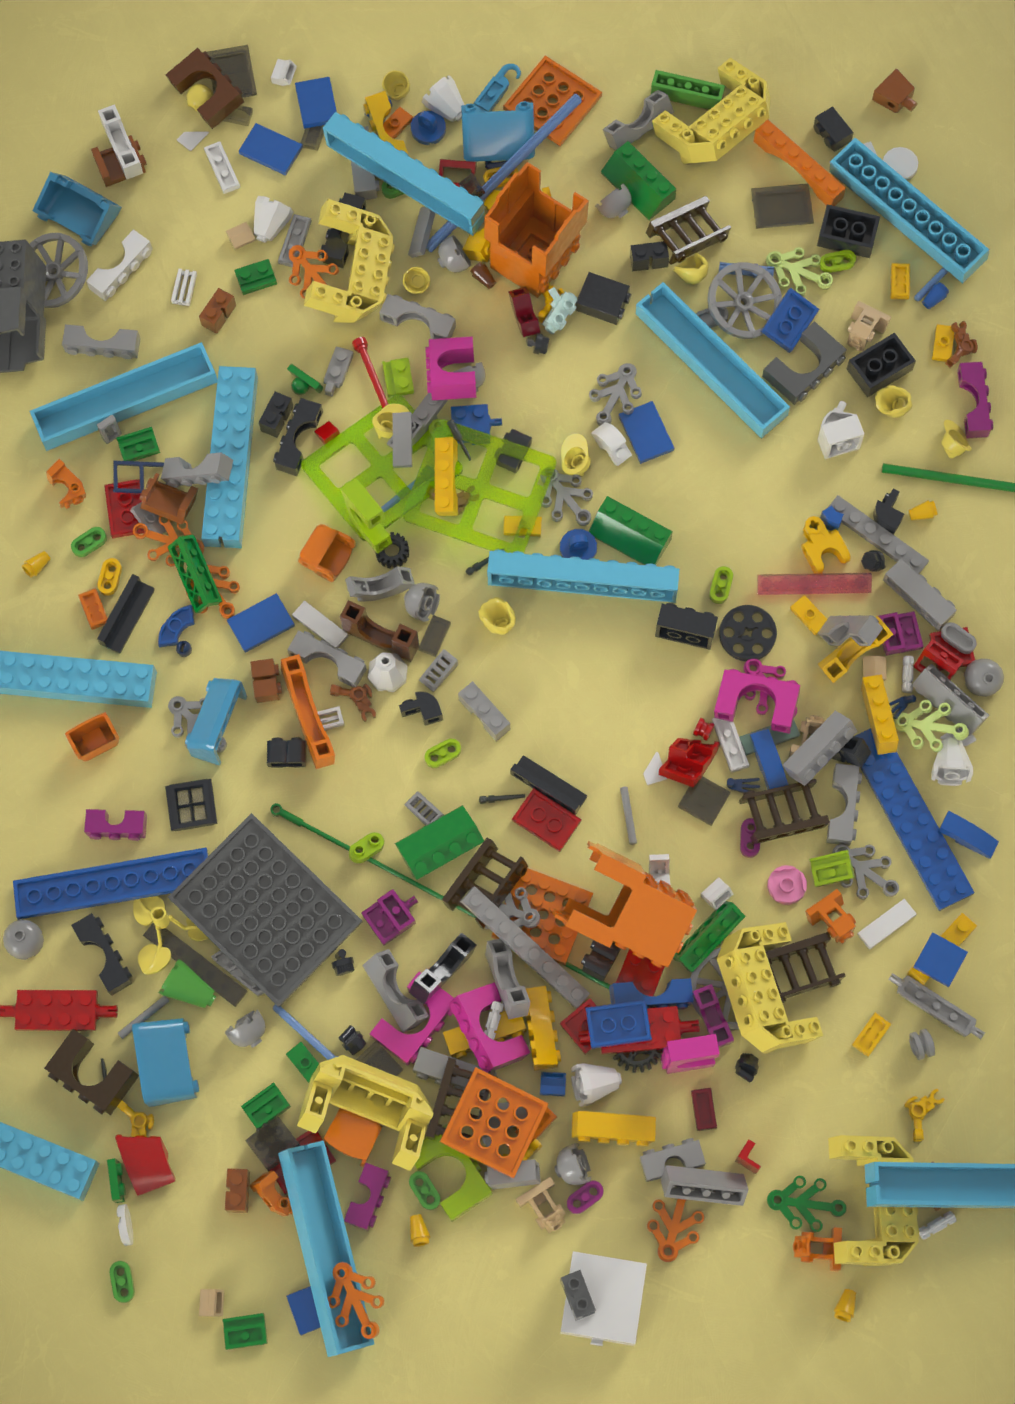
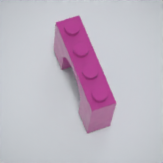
M473 336L429 339V347H425L427 381H431L427 382V391L431 393L432 400L477 398L475 371L453 373L442 370V368L450 364L474 362Z
M724 669L714 710V718L733 722L740 698L748 692L761 691L768 694L775 703L771 730L790 734L800 694L799 684L794 681H780L775 677H760L756 673L746 674L736 669Z
M420 971L416 974V976H415V977L412 979V981L408 984V986H407L408 991L410 990V988H411V986H412L414 980L421 974ZM440 988L425 1003L430 1011V1018L426 1027L418 1033H401L381 1018L370 1032V1037L407 1066L410 1063L414 1064L420 1047L427 1048L433 1040L431 1036L434 1032H439L445 1025L444 1020L446 1017L453 1015L449 1003L454 998Z
M495 982L457 995L449 1003L451 1012L455 1015L460 1029L464 1033L469 1047L478 1061L479 1067L487 1073H490L491 1069L498 1070L519 1062L531 1053L522 1035L499 1042L492 1040L483 1032L479 1022L480 1013L491 1009L493 1001H502Z
M716 1034L668 1041L666 1047L663 1048V1054H661L662 1069H666L667 1074L714 1067L715 1058L719 1057L720 1054Z

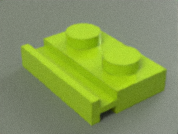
M409 358L390 360V362L382 361L388 398L395 395L414 394Z
M848 850L809 859L815 887L855 878Z

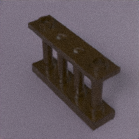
M707 196L649 223L645 232L648 237L660 236L673 252L669 261L670 265L676 262L680 263L686 257L715 243H722L728 238L731 226L728 225L720 229L707 212L710 202ZM701 216L713 230V233L706 235L693 217ZM683 222L688 223L700 239L693 242L679 224ZM670 228L674 229L686 246L679 249L665 231Z
M816 779L810 780L805 786L798 782L760 792L751 790L743 794L739 804H749L756 826L754 834L750 837L752 845L822 829L830 823L828 815L821 816L817 812L810 790L817 783ZM801 790L811 815L808 820L804 821L799 816L792 794ZM785 795L793 820L791 824L785 825L782 823L774 799L775 796ZM767 799L775 824L773 828L767 829L764 827L756 803L758 800Z
M487 837L442 898L443 903L452 911L457 906H460L472 913L460 901L467 891L475 886L499 908L518 880L526 874L528 864L525 859L520 856L515 863L497 852L498 848L494 841ZM491 859L511 869L505 878L486 868ZM482 874L499 884V887L493 894L474 883L479 875ZM476 917V922L480 928L484 929L486 925Z
M829 932L766 952L770 967L772 961L779 960V962H782L792 990L781 993L772 970L782 1003L786 1002L787 998L827 985L835 987L841 984L845 973L835 974L825 948L827 947L826 944L831 940ZM815 948V950H818L828 978L820 981L817 980L807 954L809 949ZM797 954V956H800L810 984L799 987L789 960L791 955Z
M448 1057L433 1109V1117L430 1120L426 1133V1138L430 1140H435V1136L443 1135L446 1129L442 1127V1124H439L441 1116H452L455 1110L445 1104L447 1096L451 1097L452 1095L461 1098L464 1091L451 1085L452 1077L460 1076L470 1079L472 1071L459 1068L456 1065V1059ZM491 1069L490 1074L495 1076V1070ZM485 1090L484 1096L479 1095V1097L483 1101H487L490 1093L488 1090ZM479 1111V1115H474L471 1113L470 1115L473 1119H479L481 1117V1111ZM462 1133L463 1137L470 1138L472 1136L466 1133Z

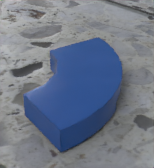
M192 605L176 610L162 625L158 638L159 648L177 645L182 631L195 624Z

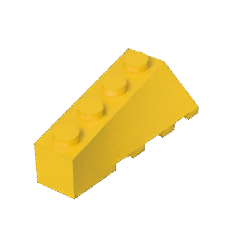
M546 986L526 988L530 999L526 1020L534 1071L558 1068V1062H561L560 1050L555 1049V1042H558L557 1030L552 1029V1022H555L554 1010L550 1011L549 1003H552L551 991H547Z

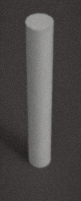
M621 787L620 791L629 844L633 845L637 844L628 787Z
M166 996L161 997L118 1032L119 1036L122 1039L132 1032V1024L146 1021L169 1002Z

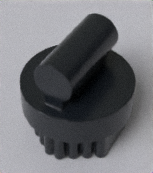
M537 333L535 340L528 337L526 343L529 347L534 346V354H546L550 339L543 336V334Z
M871 550L864 553L861 560L864 569L877 572L886 568L882 552Z
M340 949L335 954L337 960L331 963L336 976L352 973L355 970L353 957L345 958L346 951L344 949Z
M349 1025L339 1036V1040L343 1042L342 1046L344 1049L349 1050L352 1055L361 1051L366 1045L361 1032H356L352 1025Z
M741 1054L735 1066V1073L749 1083L752 1082L759 1069V1059L753 1054Z

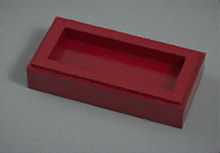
M711 1088L691 1090L697 1131L717 1129Z

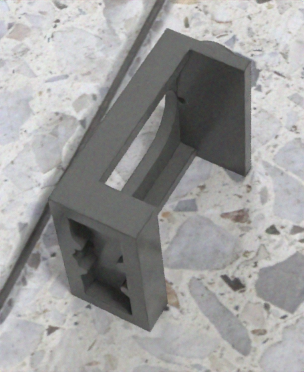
M581 1270L561 1277L560 1282L575 1321L594 1314L596 1309Z

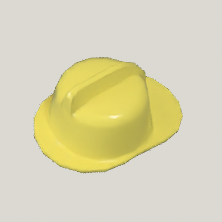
M395 403L389 404L373 417L372 423L379 439L391 438L393 436V413L410 412L405 406Z
M945 420L944 427L946 433L941 444L949 458L960 456L966 450L971 451L972 448L962 429L953 421Z
M572 434L564 440L561 446L562 469L566 474L584 476V473L590 467L591 459L588 454V444L583 435Z

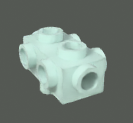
M555 287L548 290L554 300L550 304L552 309L542 323L545 326V330L551 334L563 329L567 323L565 321L566 317L575 311V303L577 302V297L573 293L564 292L559 295Z

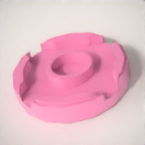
M784 865L776 868L771 873L767 889L770 896L776 902L791 905L803 898L807 889V881L801 871L793 866Z

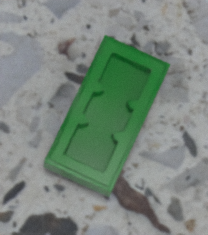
M300 1042L287 1052L286 1056L309 1083L319 1063L304 1044Z

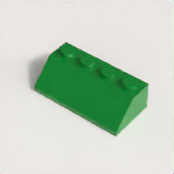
M629 141L613 153L601 170V174L615 188L621 190L620 185L624 183L631 194V203L648 220L652 219L676 199V188Z
M609 496L602 503L589 529V532L597 540L643 565L657 564L672 540L673 531Z
M461 805L399 840L395 845L412 876L418 880L484 842V839L464 806Z

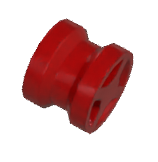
M700 718L693 735L701 736L703 740L707 741L715 724L712 722L707 723L705 719Z

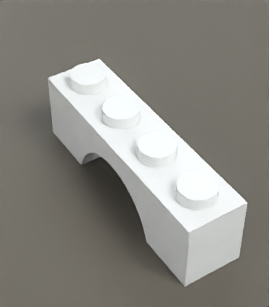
M115 104L98 110L101 123L126 180L143 174L141 163L128 139Z
M134 229L122 241L125 251L123 261L112 269L97 268L86 280L89 290L104 301L115 294L116 289L127 281L128 276L133 271H136L140 263L148 258L152 252L150 241Z

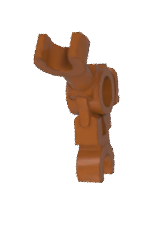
M965 321L959 324L960 328L957 322L951 325V329L955 333L954 338L957 346L956 352L945 362L949 368L956 364L961 356L977 352L976 339L970 340L969 334L966 333L967 324Z
M366 683L363 687L357 686L351 689L331 684L330 695L350 697L355 702L359 712L362 711L361 717L364 722L367 721L366 713H371L373 718H376L375 710L369 707L372 703L367 698V694L370 698L372 697V690Z

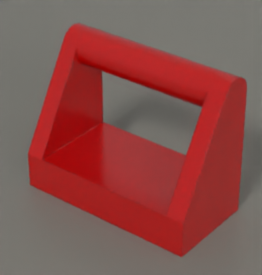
M440 159L439 175L441 177L444 174V167L471 169L470 184L453 182V184L465 189H474L477 162Z
M932 639L924 648L913 667L922 673L927 668L921 664L926 656L950 674L947 678L951 680L964 660Z

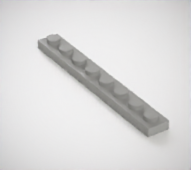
M474 886L460 902L575 1009L583 1003L590 993L480 890Z

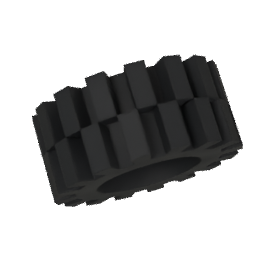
M390 532L392 544L399 547L397 555L388 556L385 553V549L378 554L376 553L378 562H381V565L384 567L387 565L389 569H391V566L394 568L397 565L403 566V562L406 563L407 557L409 558L407 540L405 541L404 536L400 537L399 533L394 535V532Z

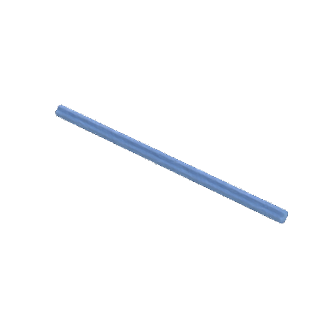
M574 94L473 196H478L484 200L582 102L580 96ZM447 221L428 240L426 249L429 252H433L457 226Z

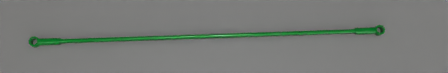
M275 803L271 806L272 815L276 817L281 816L297 826H302L349 851V845L303 822V819L282 809L280 804ZM279 807L280 811L278 813H274V808ZM373 858L366 860L442 901L443 895ZM460 906L456 907L458 910L472 916L473 918H476L474 914L470 913ZM569 962L564 965L607 989L611 986L583 972L582 969Z

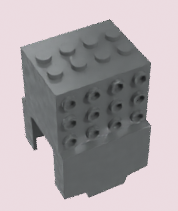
M26 239L0 242V373L24 371L26 364L44 360L46 265Z

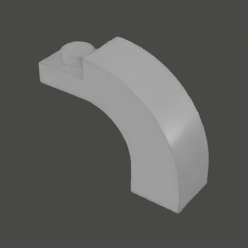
M399 566L376 577L361 578L350 576L345 579L350 597H357L358 601L361 602L391 597L415 585L410 568Z

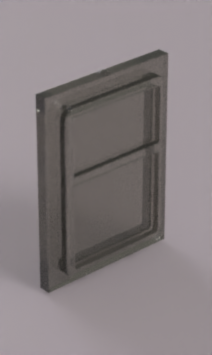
M248 45L207 52L211 57L210 62L212 64L217 63L222 70L221 74L223 76L227 74L232 80L231 85L233 87L238 86L242 91V98L257 95ZM211 79L213 93H215L217 82Z
M808 183L751 188L756 229L814 224Z

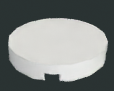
M893 148L883 158L885 163L906 180L913 178L917 172V156L907 148Z
M126 1204L118 1205L117 1216L121 1217L119 1218L118 1225L121 1241L125 1246L133 1245V1228L128 1206Z

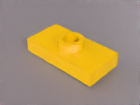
M891 263L890 299L909 300L910 264Z
M936 325L932 360L946 362L951 357L954 332L951 326Z
M504 516V535L541 537L542 517Z
M805 595L790 606L791 611L815 636L827 621V618Z
M875 1012L852 1046L869 1057L891 1026V1023Z

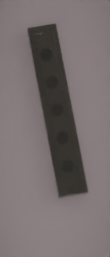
M153 922L143 936L152 944L158 946L156 926ZM161 929L162 947L170 949L171 958L176 962L178 959L182 960L218 995L236 1007L247 993V990L168 929Z

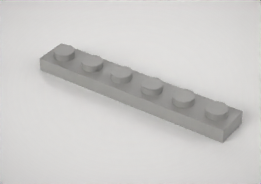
M839 495L828 506H833L836 512L844 514L841 523L894 561L898 562L902 559L904 562L910 563L918 575L928 564L929 560Z

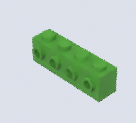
M655 70L651 94L659 90L667 94L670 101L710 110L723 99L725 85Z

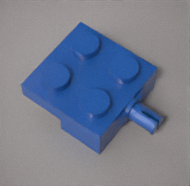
M488 404L451 407V418L463 437V443L472 442V445L491 444V426H502V418L491 419L488 414Z

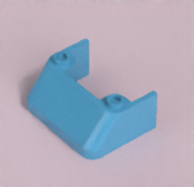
M214 678L208 682L206 687L207 694L192 732L188 733L185 740L191 757L221 765L217 754L219 744L238 697L247 699L242 682L235 679Z

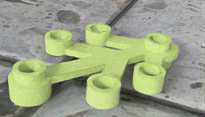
M797 247L794 251L784 254L773 251L766 257L767 266H774L779 279V288L785 290L790 284V280L785 277L782 269L784 268L789 271L796 287L795 291L801 296L805 295L806 286L803 285L800 276L817 282L818 286L822 289H827L832 285L833 277L826 272L818 275L804 269V267L808 266L818 267L821 257L814 254L810 258L801 260L805 253L801 247ZM795 258L796 260H801L795 263L787 262V260Z
M923 700L920 703V707L911 713H901L897 719H894L896 729L907 733L915 749H921L924 746V741L920 736L916 735L912 728L921 729L934 752L941 751L943 744L939 739H936L931 731L953 734L957 740H964L969 735V730L963 723H957L954 726L934 723L941 717L951 713V707L948 703L940 704L937 711L922 721L915 720L923 713H929L932 710L931 702ZM925 704H929L927 709H923ZM948 707V710L943 712L942 708ZM902 719H906L904 724H900ZM958 728H963L962 732H956ZM916 740L921 741L919 745L914 744ZM935 743L940 744L938 748H934L933 745Z

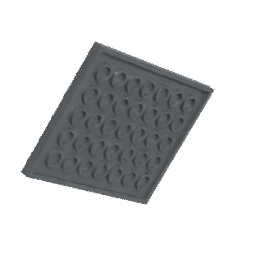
M252 813L168 896L278 1007L363 922Z

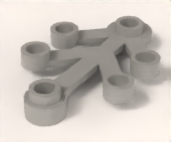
M626 363L619 367L618 372L610 375L600 374L597 377L598 385L601 387L619 379L616 385L600 391L593 389L589 392L590 400L593 402L611 395L604 410L600 411L596 416L599 426L605 422L611 424L610 413L619 397L623 405V412L627 415L633 413L634 407L629 402L624 386L628 382L633 399H639L642 396L641 389L637 387L634 380L637 374L634 365ZM627 406L631 407L630 410H626L625 408Z
M545 468L541 472V481L545 484L544 493L541 497V506L544 508L551 506L552 499L550 494L553 486L557 491L555 508L552 511V519L556 522L562 520L564 500L575 513L577 523L581 526L588 525L591 521V513L586 509H581L571 496L582 497L583 500L589 501L593 497L592 490L589 488L563 487L560 482H569L573 487H579L582 482L581 476L576 474H559L555 468ZM552 475L553 478L548 479L547 476ZM573 479H579V482L574 483ZM588 492L591 495L589 497L584 496V493ZM548 499L549 503L545 504L543 500ZM559 513L561 516L556 518L554 514ZM581 517H586L587 520H586V521H581L580 518H581Z
M176 696L169 701L168 708L174 714V726L171 729L174 737L179 738L184 734V730L181 727L182 716L187 719V735L192 732L199 714H192L189 709H201L205 698H202L200 701L187 702L183 697ZM176 703H181L179 708L174 707ZM176 729H181L179 734L174 733ZM223 737L221 739L222 743L217 750L218 753L223 752L227 747L226 740Z
M840 844L833 849L832 853L844 850L849 851L852 867L855 869L858 885L856 894L859 899H866L869 895L864 875L883 888V893L886 896L893 897L898 893L899 885L896 881H886L869 869L876 867L889 868L891 859L888 856L866 861H858L854 858L860 855L872 857L875 853L873 845L869 844L865 847L850 849L848 846ZM866 849H872V854L866 853ZM882 860H887L889 864L883 865ZM850 879V884H845L843 881L840 883L844 888H849L853 883V879ZM887 887H893L894 891L888 892ZM864 890L866 895L861 896L859 891Z
M519 887L515 890V896L521 901L523 911L516 909L510 892L505 898L506 905L501 904L499 909L509 918L513 916L519 918L513 921L518 927H536L540 922V914L536 909H531L527 898L528 893L525 888Z

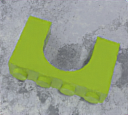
M357 478L346 482L341 491L350 520L378 554L392 544L389 533L380 524L385 519L384 512Z
M442 1135L435 1136V1140L425 1138L419 1159L415 1163L418 1171L442 1156L454 1157L465 1167L466 1178L463 1186L440 1202L442 1208L453 1222L491 1196L492 1188L486 1184L485 1179L480 1175L479 1172L482 1169L476 1160L472 1162L468 1156L440 1143Z

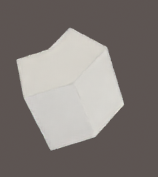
M277 59L271 76L272 83L281 86L290 85L297 65L291 60Z
M718 877L700 896L712 908L717 910L733 895V892Z

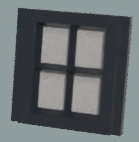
M212 779L165 786L171 831L218 824Z

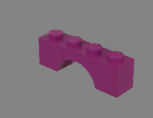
M982 362L960 363L957 370L959 388L969 391L976 401V408L968 413L964 419L966 438L988 437L990 431L993 430V420L989 417L991 403L987 401L989 387L985 385V379L987 378L986 368H983Z

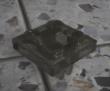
M278 1116L269 1123H263L261 1129L257 1128L256 1132L245 1140L268 1172L280 1164L278 1153L300 1146Z

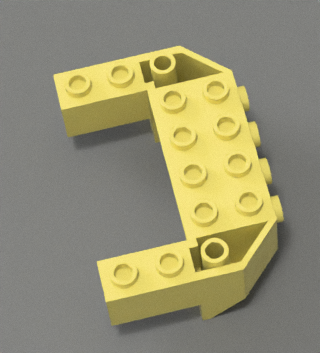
M729 58L718 67L721 84L725 85L732 92L690 126H687L666 110L652 120L655 135L679 152L683 164L717 161L769 119L770 96L767 81L732 58Z
M327 199L321 207L318 224L349 233L347 243L355 246L348 290L345 291L313 281L306 290L304 306L335 315L334 322L354 323L374 312L386 299L384 290L388 285L389 277L387 273L392 264L390 255L394 251V244H392L393 235L380 215Z
M786 922L742 928L724 939L717 957L741 1036L766 1054L779 1048L809 1043L823 1036L817 1017L788 1022L765 950L776 949L792 941Z
M345 1055L319 1063L310 1079L297 1126L316 1133L324 1121L328 1104L400 1131L392 1164L411 1171L419 1159L426 1127L433 1117V1109L419 1086Z
M839 1135L828 1138L829 1159L857 1160V1166H864L872 1162H914L911 1155L895 1137ZM874 1207L875 1239L834 1243L835 1264L880 1266L902 1263L919 1242L917 1207Z

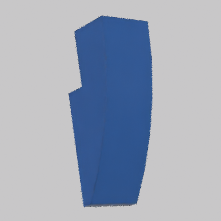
M769 729L751 733L750 738L767 790L788 785Z
M951 811L947 812L938 830L955 839L956 843L991 859L999 843L990 834Z

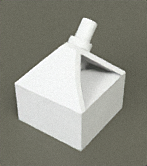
M840 401L837 408L830 411L824 417L817 440L825 459L858 450L862 444L864 432L857 414L844 412L847 405L844 401Z

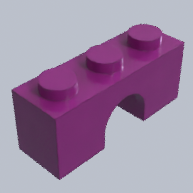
M86 809L84 832L90 839L99 840L101 837H109L111 840H120L122 837L138 841L140 838H146L147 814L145 811L125 810L123 821L120 824L111 825L108 823L109 814L106 810Z
M712 984L694 990L693 996L709 1035L716 1034L718 1048L733 1043L734 1038L723 1016Z
M365 1163L358 1182L368 1187L371 1195L364 1204L350 1203L344 1219L345 1223L366 1231L370 1227H374L377 1216L374 1215L377 1207L381 1208L384 1196H381L384 1188H388L391 1181L388 1170Z

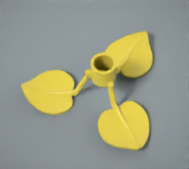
M153 896L134 900L133 913L136 921L144 926L154 922L158 937V946L149 944L139 952L138 963L143 974L158 973L169 964L171 951L167 947H162L160 930L166 928L170 921L182 929L188 930V936L192 940L203 941L208 939L188 917L186 919L187 926L174 919L172 915L168 916L165 910V903L161 898Z

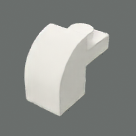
M605 422L591 432L599 448L607 451L616 466H619L632 456L625 444V438L612 424Z
M669 854L649 855V874L657 882L662 880L670 884Z

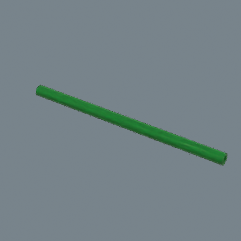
M885 463L882 465V473L1015 492V483Z

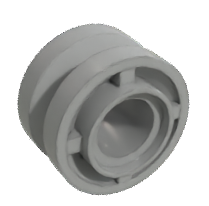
M927 1029L920 1030L919 1035L916 1032L909 1034L912 1052L918 1060L924 1059L925 1054L928 1057L935 1055V1045Z

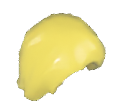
M695 253L694 256L688 257L681 264L675 266L673 271L686 283L695 285L706 278L709 263L706 258L699 253Z
M888 385L886 388L877 391L874 399L876 408L881 413L893 418L904 416L912 408L911 394L898 386Z
M494 597L480 606L478 611L480 620L490 632L504 635L514 627L515 613L507 601Z

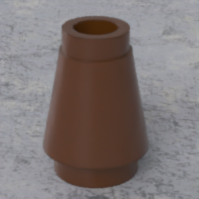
M479 262L471 269L472 277L488 289L496 284L486 264Z

